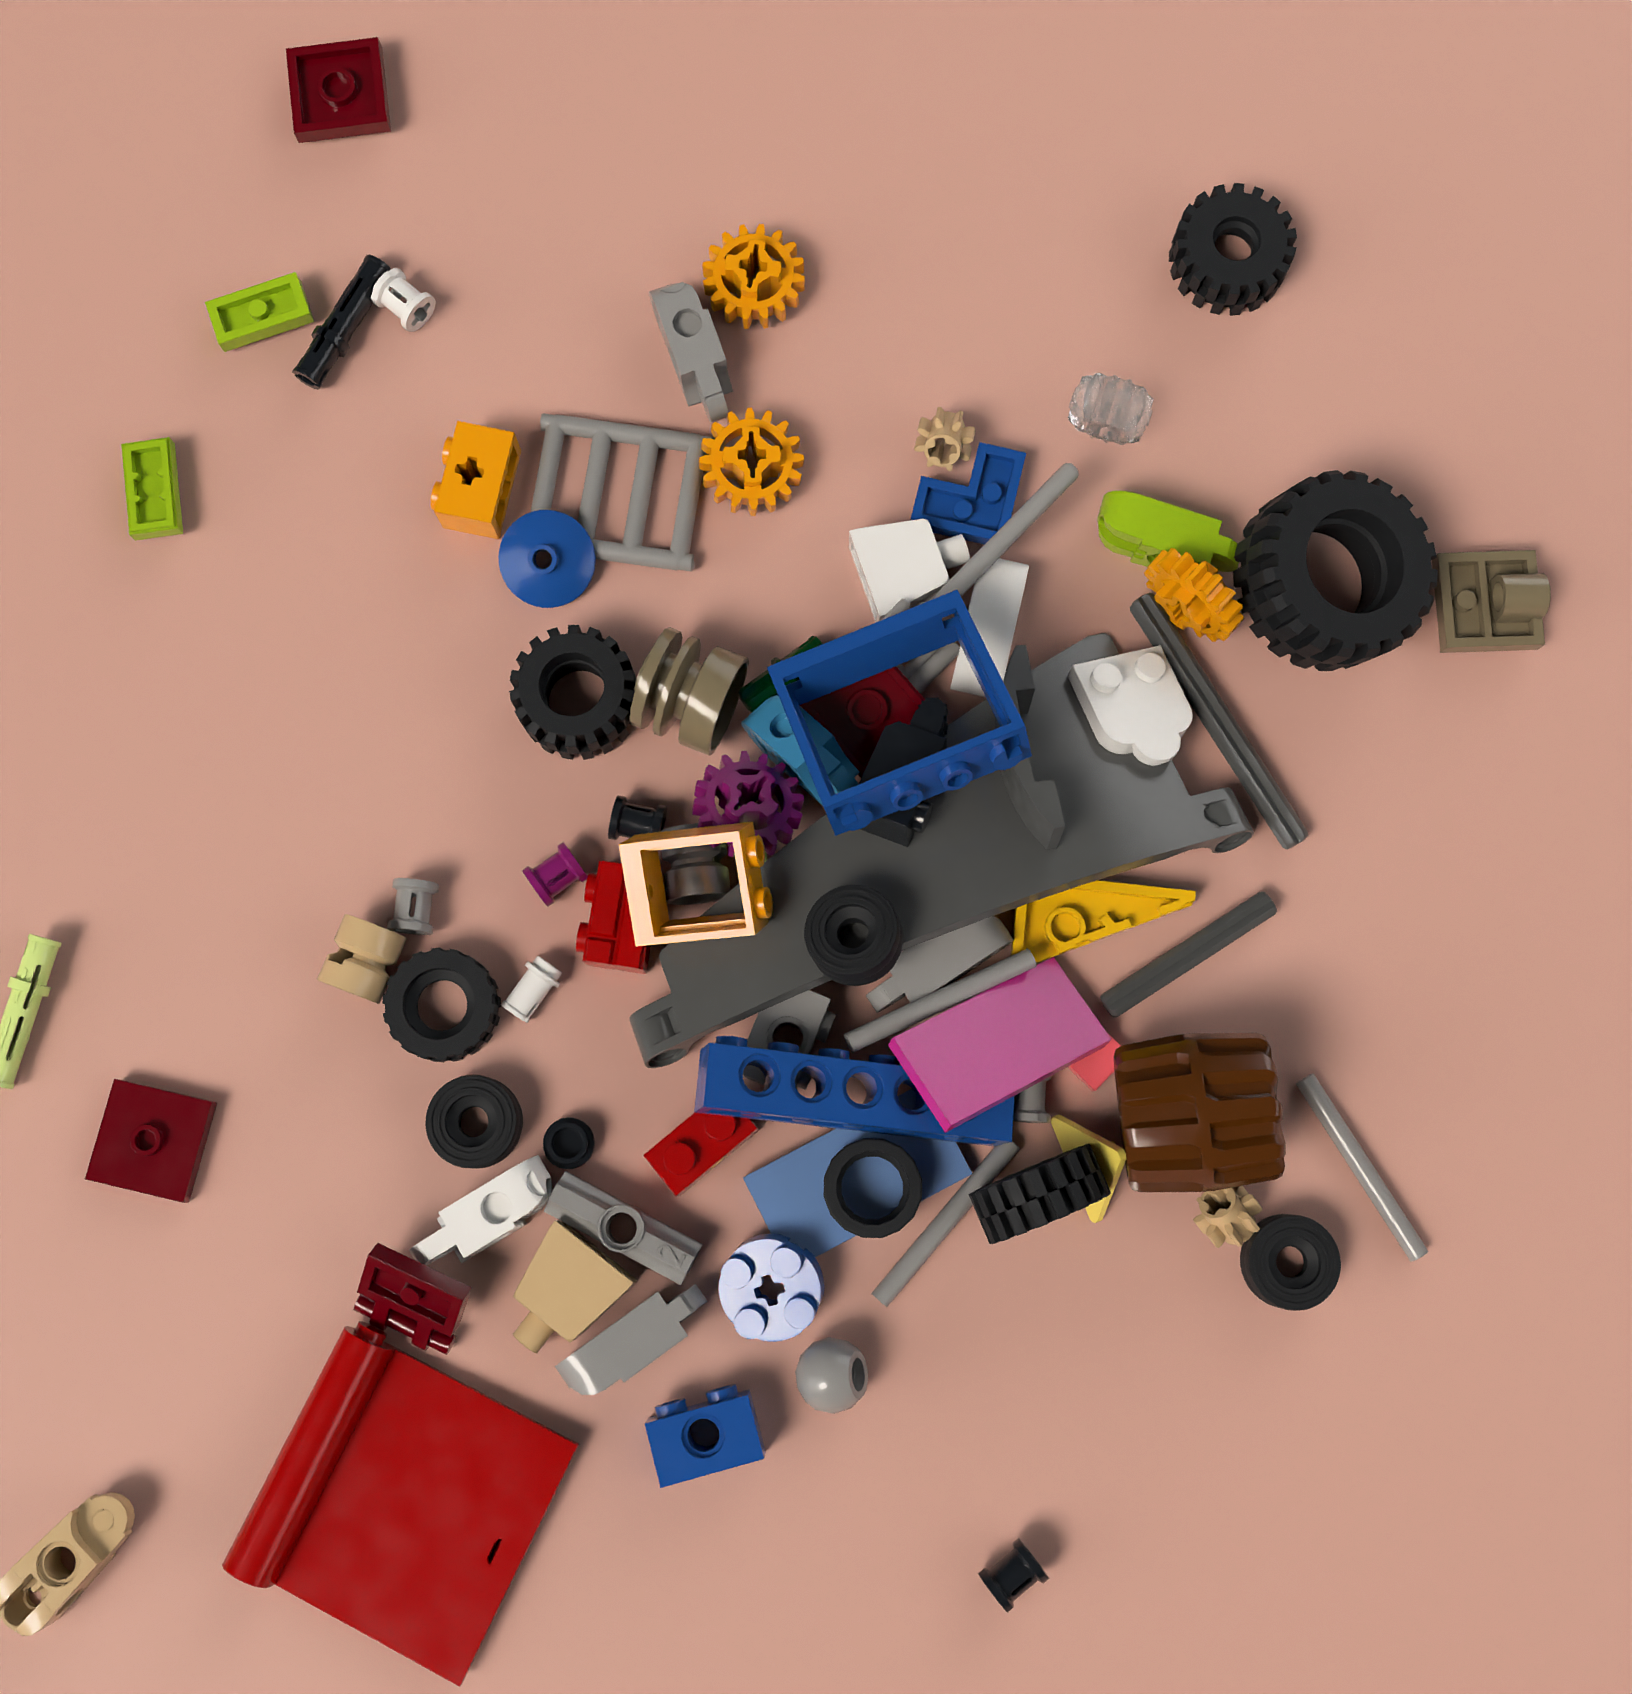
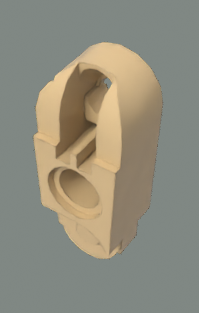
M114 1492L100 1496L96 1494L89 1497L77 1509L67 1514L0 1579V1617L5 1625L19 1633L22 1637L30 1636L63 1616L115 1557V1552L132 1534L131 1528L135 1514L133 1505L128 1498ZM63 1547H67L75 1556L76 1565L74 1571H69L61 1562ZM30 1590L33 1593L37 1591L41 1593L42 1599L39 1605L31 1602L29 1598Z

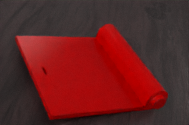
M359 1321L356 1328L344 1327L222 1566L229 1575L248 1585L259 1588H269L276 1585L460 1687L580 1444L384 1341L387 1333L369 1323ZM499 1539V1541H498V1543H497V1545H496V1547H495V1549H494V1551H493V1548H494V1546H495L497 1540Z

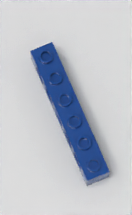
M717 1036L716 1043L710 1042L700 1050L694 1108L696 1113L986 1146H999L1012 1142L1014 1096L945 1133L903 1067L899 1065L900 1063L895 1056L869 1055L868 1061L849 1059V1051L832 1048L819 1049L818 1055L798 1053V1045L784 1042H770L767 1049L747 1047V1039L735 1036ZM746 1066H756L763 1072L765 1087L762 1092L752 1091L744 1083L743 1071ZM799 1071L810 1074L815 1080L816 1092L812 1098L804 1097L796 1089L795 1077ZM850 1077L860 1080L865 1086L866 1098L863 1104L854 1102L848 1096L846 1086ZM901 1083L910 1086L915 1093L916 1103L912 1110L902 1106L898 1100L897 1091Z

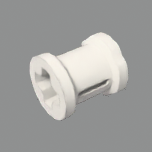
M398 268L386 271L375 283L371 295V300L376 306L388 308L401 319L402 327L409 332L417 331L429 320L436 304L435 298L427 292L420 293L408 283L405 273ZM404 297L407 302L403 303L400 298Z

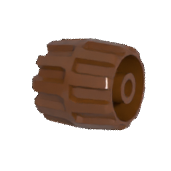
M1189 1033L1126 1044L1115 1050L1113 1061L1123 1149L1126 1153L1127 1179L1132 1190L1137 1192H1207L1276 1180L1283 1176L1285 1169L1284 1156L1286 1155V1143L1280 1124L1284 1119L1282 1104L1277 1100L1278 1076L1276 1066L1272 1060L1270 1044L1264 1035L1259 1033Z

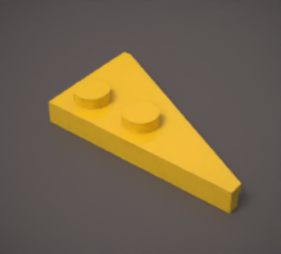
M1096 880L1015 908L1012 934L1014 941L1011 944L1010 956L1028 948L1033 954L1036 963L1042 962L1190 907L1195 901L1196 891Z

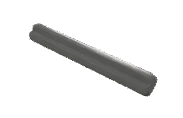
M1265 892L1257 893L1103 993L1100 997L1103 1006L1112 1017L1120 1016L1274 916L1277 912L1274 902Z

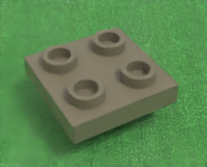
M1536 550L1437 553V558L1432 560V568L1438 570L1437 587L1434 589L1440 653L1538 650L1545 645L1542 618L1548 612L1551 593L1547 576L1544 573H1538Z

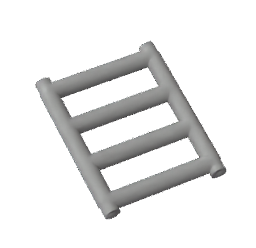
M543 413L540 418L541 431H545L531 512L551 510L564 435L590 438L592 443L578 522L586 529L593 542L596 559L692 572L695 566L694 554H689L703 474V470L699 469V457L706 455L701 450V442L703 438L714 440L715 438L696 433ZM611 441L639 445L623 543L594 539ZM658 448L687 452L670 550L642 546Z

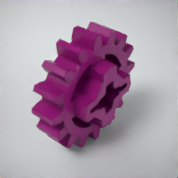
M741 751L739 762L735 763L728 755H722L719 769L708 765L705 768L704 780H697L694 796L697 798L694 799L692 815L701 816L699 817L697 828L753 822L755 836L759 835L762 838L765 852L770 856L774 855L778 844L777 840L787 845L791 842L793 829L799 828L803 815L799 811H801L804 802V795L795 793L799 781L797 777L783 778L786 765L782 762L773 768L767 766L768 754L762 753L758 761L754 762L750 761L747 751ZM774 794L779 801L781 813L777 811L779 804L772 800ZM715 796L719 798L718 805L724 809L722 815L719 814L716 808ZM727 842L729 845L728 856L734 857L733 842ZM721 843L710 844V846L715 848L719 846Z

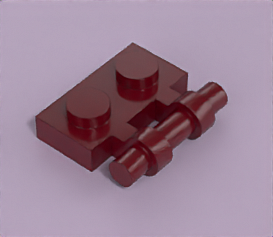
M377 1243L367 1256L357 1290L360 1296L353 1310L370 1318L369 1324L384 1331L389 1327L412 1338L411 1344L424 1351L431 1347L447 1355L455 1342L456 1335L453 1333L461 1322L472 1287Z

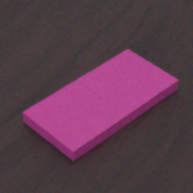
M1052 957L1036 965L1035 968L996 985L893 1037L888 1046L946 1133L1104 1048L1111 1038L1058 962Z

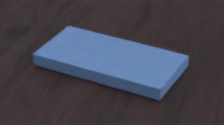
M910 1089L899 1095L898 1100L902 1106L912 1110L916 1103V1096L914 1091ZM836 1128L743 1177L770 1233L781 1234L791 1238L790 1242L797 1244L803 1250L807 1248L817 1257L857 1236L844 1230L830 1215L823 1197L824 1175L830 1161L846 1145L863 1138H878L901 1146L915 1161L922 1178L921 1201L970 1176L972 1172L956 1142ZM865 1157L855 1161L846 1170L842 1179L841 1193L846 1206L854 1214L865 1219H879L889 1215L899 1205L903 1195V1181L899 1171L889 1161L880 1157Z

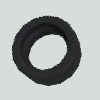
M863 1138L846 1145L831 1159L824 1175L823 1197L830 1215L844 1230L862 1238H883L900 1231L914 1218L922 1199V1178L915 1161L901 1146L885 1139ZM865 1157H880L889 1161L899 1171L903 1181V1195L899 1205L889 1215L879 1219H865L854 1214L846 1206L841 1193L842 1179L846 1170L855 1161Z

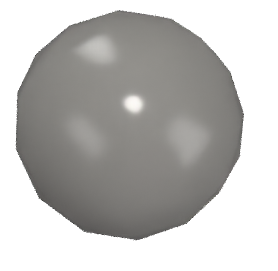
M828 1337L813 1342L800 1355L795 1371L799 1392L805 1402L818 1411L835 1414L851 1409L864 1396L867 1388L868 1370L864 1355L856 1346L846 1340Z

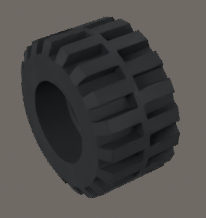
M568 625V633L560 634L558 628L555 627L547 630L550 638L543 642L536 636L529 642L532 652L528 655L521 651L516 659L520 666L519 671H511L510 682L514 690L509 691L511 702L516 709L514 712L534 742H539L542 748L552 755L557 751L562 758L573 760L574 754H581L583 760L594 758L593 751L602 749L604 754L612 751L611 743L615 739L623 742L629 735L626 728L631 724L629 720L630 709L637 679L625 651L621 652L618 643L613 638L608 636L604 639L600 630L589 627L587 634L582 633L579 625ZM576 671H586L599 676L603 680V694L599 702L588 712L577 716H565L552 711L549 707L550 692L555 683L564 675Z

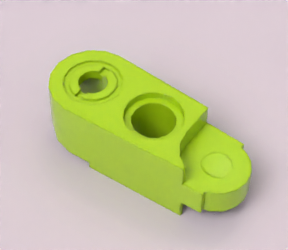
M1111 491L1103 496L1097 517L1099 537L1104 546L1112 552L1131 557L1130 562L1147 567L1162 550L1168 552L1171 548H1175L1181 556L1188 552L1193 557L1194 562L1200 564L1205 560L1220 572H1232L1238 569L1239 562L1235 561L1234 558L1237 542L1233 541L1232 538L1219 535L1222 520L1133 492Z

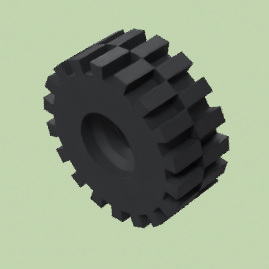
M1234 183L1231 192L1226 193L1224 184L1214 186L1210 198L1204 191L1196 196L1193 205L1189 203L1183 212L1173 237L1172 246L1169 251V262H1173L1170 270L1172 279L1175 280L1182 277L1178 287L1181 294L1185 296L1190 291L1195 294L1192 301L1193 305L1201 308L1204 301L1212 304L1210 313L1220 315L1223 307H1229L1230 316L1241 314L1245 304L1249 312H1252L1260 307L1263 299L1268 302L1274 296L1290 268L1297 248L1293 247L1297 239L1296 228L1288 229L1292 217L1288 210L1278 214L1277 210L1281 202L1276 197L1272 196L1266 202L1261 199L1264 192L1263 189L1255 186L1252 194L1244 193V184ZM1223 235L1240 237L1251 248V254L1245 260H1230L1217 251L1215 241L1219 236Z
M1086 1144L992 1182L970 1193L969 1197L989 1244H995L1016 1235L1019 1236L1027 1233L1032 1229L1042 1227L1075 1211L1086 1208L1090 1204L1109 1196L1111 1191L1091 1145Z

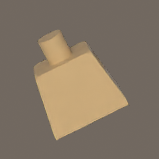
M555 1220L546 1233L513 1295L519 1303L530 1311L514 1331L513 1336L523 1346L536 1354L554 1331L571 1343L627 1293L638 1280L570 1225L560 1220Z

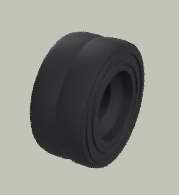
M845 885L828 891L815 902L806 919L804 938L807 950L819 970L837 983L850 986L873 983L884 977L894 967L901 954L903 931L898 916L888 899L869 887ZM851 923H861L868 928L867 940L857 948H847L840 943L841 931Z
M465 1075L447 1082L433 1096L426 1113V1133L434 1151L446 1162L461 1168H486L505 1159L517 1145L523 1127L522 1110L514 1093L503 1083L486 1076ZM472 1107L482 1108L486 1112L489 1121L486 1131L477 1137L466 1135L461 1128L462 1115Z
M1279 1214L1258 1222L1259 1232H1254L1251 1238L1242 1244L1240 1252L1241 1272L1247 1286L1254 1295L1271 1306L1291 1311L1307 1310L1327 1299L1335 1289L1341 1271L1340 1253L1331 1234L1318 1222L1301 1215ZM1288 1246L1298 1249L1304 1261L1301 1272L1294 1277L1282 1275L1276 1265L1278 1253Z

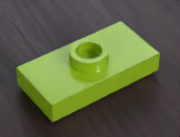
M170 437L121 444L129 535L136 541L183 534L175 443Z

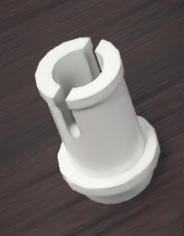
M537 956L533 963L527 961L525 966L529 969L508 998L501 1004L506 1010L526 1023L529 1022L531 1015L552 986L558 988L560 985L557 980L562 972L540 956Z

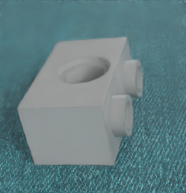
M807 990L759 1012L748 1037L747 1047L767 1049L768 1043L773 1042L776 1031L782 1026L791 1025L798 1028L803 1035V1042L799 1047L798 1053L810 1054L816 1039L825 1043L832 1028L836 1014L828 1011L831 999ZM746 1066L743 1071V1077L765 1086L763 1072L756 1066ZM799 1071L795 1077L796 1088L799 1087L806 1090L812 1076L806 1072Z

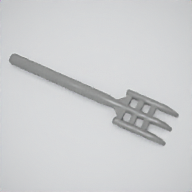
M1071 463L1063 464L936 593L933 599L957 589L962 596L1078 478L1079 472L1077 468ZM901 599L881 620L910 609V603L906 599ZM937 650L914 658L905 666L900 664L896 667L909 679Z

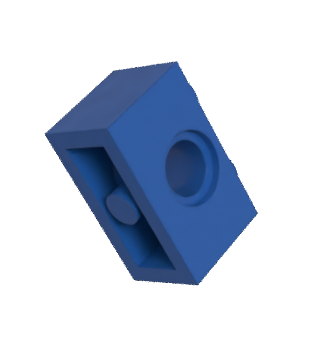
M736 1384L706 1392V1402L687 1407L685 1398L655 1406L656 1416L649 1417L645 1422V1427L660 1488L765 1458L766 1450L750 1389L738 1392ZM699 1419H708L714 1422L719 1430L718 1441L710 1446L697 1444L690 1433V1427L693 1422Z

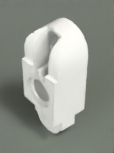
M539 1155L512 1167L439 1211L440 1217L437 1220L442 1229L409 1249L413 1259L427 1266L454 1250L460 1262L463 1263L527 1225L525 1219L544 1208L553 1191L551 1176Z

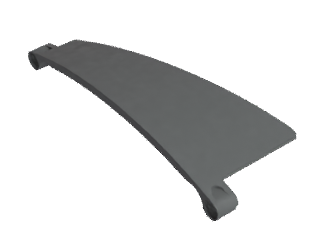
M1105 633L1091 635L1032 670L1035 692L1029 712L1027 714H1020L1026 726L1032 756L1029 758L1034 781L1055 780L1065 823L1057 849L1046 850L1025 826L1008 796L1000 770L972 780L958 790H948L930 797L928 803L933 804V809L929 822L923 833L915 831L908 847L860 829L847 831L835 836L827 814H825L760 867L763 887L770 889L773 901V912L771 918H768L769 923L756 935L669 943L660 952L659 959L671 993L637 1010L629 1017V1021L645 1066L647 1068H659L670 1065L685 1057L692 1044L707 1034L735 1024L830 981L831 979L819 970L810 956L805 944L804 929L809 911L815 902L828 891L840 886H866L878 891L888 899L901 923L903 931L901 951L1022 905L1102 878L1158 862L1188 850L1210 848L1213 853L1230 851L1252 838L1254 835L1253 829L1231 788H1220L1190 796L1172 760L1160 765L1151 766L1140 762L1133 752L1116 754L1108 751L1098 742L1067 675L1074 664L1119 655V652L1109 635ZM987 699L948 725L947 735L945 734L947 748L995 729V715ZM736 885L700 917L743 913L740 885ZM861 923L848 924L840 933V943L847 948L861 946L867 940L868 928Z

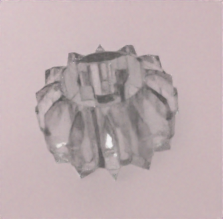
M1102 373L1082 376L1069 404L1068 420L1075 425L1079 432L1089 434L1090 438H1098L1105 443L1108 441L1115 442L1119 445L1139 442L1146 427L1149 425L1153 413L1151 409L1154 399L1143 386L1134 385L1131 379L1124 380L1117 375L1106 376Z

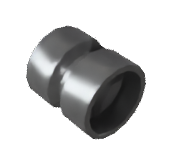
M698 823L674 826L661 832L697 828ZM721 843L715 848L709 844L661 850L662 860L671 864V869L664 874L666 902L668 904L691 905L716 902L731 890L729 869L720 864V860L727 855L726 843Z

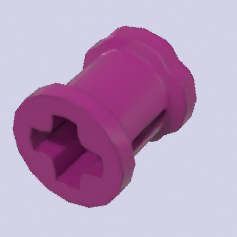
M564 842L557 846L558 852L535 868L527 866L522 870L547 907L554 903V896L577 880L581 882L587 880V874Z

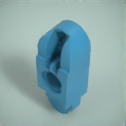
M777 695L770 697L745 718L741 725L764 754H768V758L776 765L781 762L786 765L784 772L789 777H797L798 785L823 806L780 698ZM799 706L835 794L858 785L859 783L854 777L860 772L846 757L835 737Z

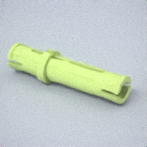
M33 934L28 935V942L16 977L10 976L7 987L12 988L0 1022V1087L6 1089L14 1088V1081L29 1041L42 997L49 996L51 987L47 986V982L58 949L62 944L61 942Z

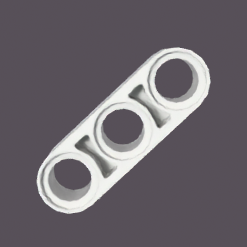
M999 558L974 583L968 612L1003 680L1029 565ZM960 645L950 689L985 697Z

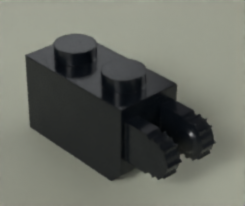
M926 697V700H921V704H918V710L915 711L909 725L898 721L885 726L859 784L947 749V738H945L948 730L947 704L939 700V697ZM928 798L911 809L898 810L871 821L860 830L908 847L915 831L919 833L924 832L932 813L933 804L928 803L930 799Z

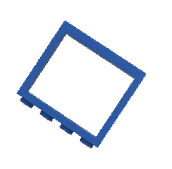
M958 589L767 667L835 836L847 831L862 829L871 821L898 810L911 809L921 801L945 791L963 788L970 781L994 771L1010 769L1020 761L1032 756L1026 726ZM951 614L954 615V617L942 621V618L949 616ZM959 641L1000 727L835 794L799 705ZM799 677V680H798V681H795V682L790 683V684H788V685H785V683H784V682H787V681H789V680H792V679H794V678Z

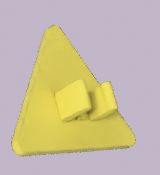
M1060 1114L1051 1117V1124L1063 1153L1086 1144L1091 1145L1111 1194L1096 1203L1090 1204L1085 1209L1093 1223L1102 1221L1125 1164L1126 1153L1114 1141L1110 1142Z

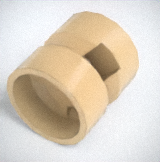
M345 914L334 938L339 947L338 951L327 954L317 980L380 1004L390 978L385 971L386 967L397 963L407 938L376 924Z

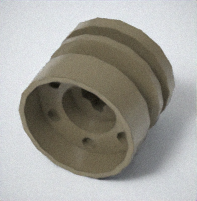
M671 627L665 628L652 650L646 656L639 671L630 709V723L635 727L645 729L654 719L653 732L662 737L669 731L676 719L681 720L678 736L679 743L710 756L719 746L733 717L740 698L738 692L744 686L749 660L745 656L717 646L701 664L699 663L700 639L694 636L689 637L682 646L683 637L681 631Z

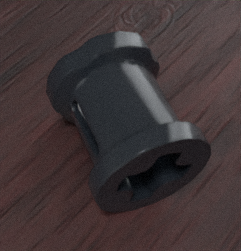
M617 795L609 822L608 839L617 840L619 836L631 838L637 834L661 832L665 826L667 806L647 807L629 803L625 796Z
M1019 1538L1013 1542L1014 1550L990 1570L984 1568L978 1573L989 1591L1007 1613L1014 1607L1013 1601L1037 1581L1044 1584L1050 1579Z

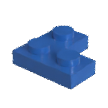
M979 442L969 486L921 476L910 520L927 519L933 533L949 537L962 534L966 541L984 545L1012 516L1026 453Z

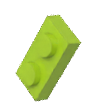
M296 272L205 302L218 344L224 352L315 322L303 285Z

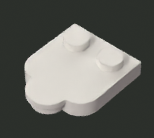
M1161 645L1072 665L1067 676L1096 739L1105 749L1116 754L1133 752L1140 762L1151 766L1169 762L1176 756L1180 749L1181 738L1190 726L1193 714Z

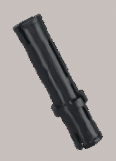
M373 255L365 256L359 270L346 287L329 317L322 326L317 325L312 332L313 341L292 371L295 374L294 376L305 385L319 390L338 357H344L350 348L348 342L373 304L371 295L375 283L386 271L391 269L381 259Z

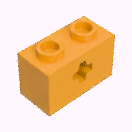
M457 421L453 437L448 436L443 447L442 462L446 466L442 482L436 481L431 493V509L434 510L444 529L500 539L522 451L514 432Z

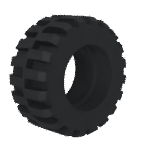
M1338 470L1323 472L1315 478L1310 476L1270 500L1259 509V514L1251 518L1243 530V537L1245 539L1237 543L1234 555L1235 561L1241 562V567L1233 571L1234 587H1241L1243 595L1237 602L1243 606L1241 613L1248 612L1254 622L1249 628L1257 638L1265 636L1270 641L1267 648L1279 658L1290 654V662L1304 669L1314 666L1318 671H1334L1342 667L1347 669L1394 650L1402 645L1404 639L1412 637L1421 627L1422 619L1420 617L1429 614L1434 601V596L1428 594V592L1437 587L1438 570L1432 569L1431 560L1437 558L1434 542H1427L1424 531L1428 530V527L1422 516L1416 519L1410 511L1413 504L1403 494L1397 497L1391 493L1393 487L1379 478L1369 483L1368 475L1356 471H1349L1344 475ZM1312 532L1334 538L1353 556L1360 572L1362 585L1360 601L1354 613L1336 608L1325 600L1315 588L1308 572L1306 560L1308 541Z

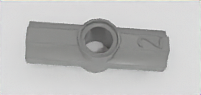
M567 1171L564 1172L557 1182L544 1209V1212L598 1240L609 1250L620 1252L679 1285H682L703 1245L649 1216L637 1206L627 1204ZM622 1212L632 1216L637 1226L634 1238L628 1243L617 1241L612 1236L610 1229L613 1218Z

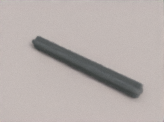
M1148 593L1139 597L1130 606V612L1152 646L1161 645L1185 697L1284 849H1290L1304 841L1308 837L1307 829L1184 639L1170 621L1169 616L1163 607L1155 601V595Z

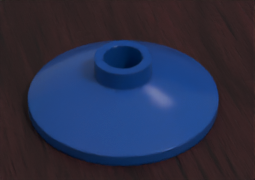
M537 510L521 516L507 529L499 548V568L507 587L516 597L536 607L554 608L574 601L587 589L594 575L596 554L588 532L573 517L559 511ZM543 549L547 550L552 557L551 565L546 569L540 568L536 563V555Z

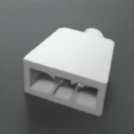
M927 519L870 526L849 531V550L875 623L880 621L901 599H906L910 603V608L932 600L936 593L950 580L947 569L965 564L970 560L969 550L962 534L936 542Z

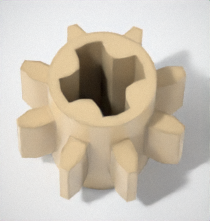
M938 407L936 415L931 421L921 417L917 429L920 436L916 438L914 450L917 452L924 451L928 460L927 467L930 468L935 465L946 467L948 471H952L953 464L959 458L969 461L972 451L969 443L974 441L975 427H965L962 420L963 411L960 410L957 413L944 412L942 407Z
M1243 1186L1207 1191L1196 1200L1199 1203L1202 1214L1197 1215L1193 1219L1194 1223L1217 1248L1221 1247L1224 1242L1241 1247L1242 1243L1249 1240L1254 1232H1259L1260 1230L1253 1215L1260 1213L1263 1209L1255 1197L1249 1194Z

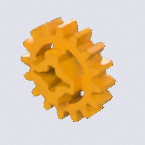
M744 224L739 225V236L733 238L727 232L722 233L723 247L710 245L708 249L711 261H705L702 264L703 276L706 278L703 280L704 293L707 296H711L712 310L715 312L725 308V322L729 324L737 316L741 317L744 329L750 328L753 319H759L764 329L769 327V317L775 315L782 322L786 320L785 305L797 308L799 306V294L797 292L805 290V276L801 275L804 273V259L796 257V243L793 241L782 245L783 233L779 229L771 237L766 236L764 224L758 225L755 234H749ZM759 266V272L756 274V278L753 279L752 287L749 288V281L752 275H755L756 267ZM730 292H735L739 298L735 297Z
M752 407L747 408L745 419L741 420L730 411L727 413L728 426L724 427L717 422L711 425V433L715 440L711 438L702 439L701 450L708 455L699 457V469L710 471L703 476L704 488L717 487L714 493V501L717 504L729 498L731 500L732 513H736L740 509L741 504L748 505L750 516H756L758 505L764 504L770 513L774 512L776 508L775 498L777 496L786 502L791 499L792 491L787 484L792 486L800 485L802 474L795 469L803 467L804 455L793 453L799 448L800 438L799 436L786 437L789 423L786 420L780 422L777 426L771 424L772 412L769 410L765 412L762 419H755ZM741 435V438L734 446L725 447L729 441ZM761 436L772 441L775 446L768 444ZM749 446L752 447V456H755L757 464L754 478L750 476V468H748L746 461ZM781 473L773 484L764 489L761 488L769 477H778V474ZM726 478H733L743 489L734 486Z
M1171 548L1168 552L1162 550L1147 566L1148 569L1144 572V575L1149 579L1146 586L1156 592L1154 596L1155 601L1165 609L1166 613L1170 616V621L1180 629L1184 630L1190 627L1193 628L1196 635L1200 638L1206 634L1212 642H1216L1218 639L1224 642L1243 621L1244 616L1240 613L1243 606L1232 599L1236 594L1235 591L1224 584L1222 581L1223 577L1218 574V569L1204 560L1198 564L1194 562L1190 553L1185 552L1181 556L1175 548Z

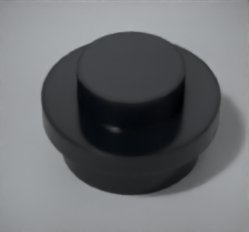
M562 1118L555 1121L549 1126L543 1139V1149L547 1159L553 1165L562 1169L581 1167L591 1158L595 1148V1138L591 1128L585 1122L576 1118Z

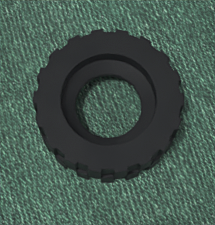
M431 948L429 952L424 953L420 951L413 954V958L407 962L403 961L397 967L398 971L395 975L390 976L387 985H389L387 992L383 994L382 1004H385L383 1017L384 1022L390 1027V1035L394 1040L399 1041L402 1045L401 1047L407 1052L434 1062H455L463 1060V1057L468 1054H475L480 1050L479 1047L484 1042L488 1043L493 1036L491 1033L495 1025L498 1026L499 1023L498 1011L499 1007H501V998L497 995L496 989L499 988L496 981L491 978L489 971L482 964L458 950L450 949L449 951L442 948ZM437 981H451L457 984L466 995V1014L462 1021L451 1029L443 1031L431 1029L423 1023L419 1016V997L430 984Z

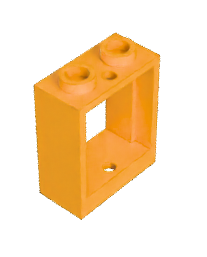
M753 822L637 834L619 844L636 946L756 935L769 923L768 918H771L773 912V901L770 889L763 887L760 869L765 862V850L762 838L759 835L755 836ZM733 842L744 912L669 920L658 850Z

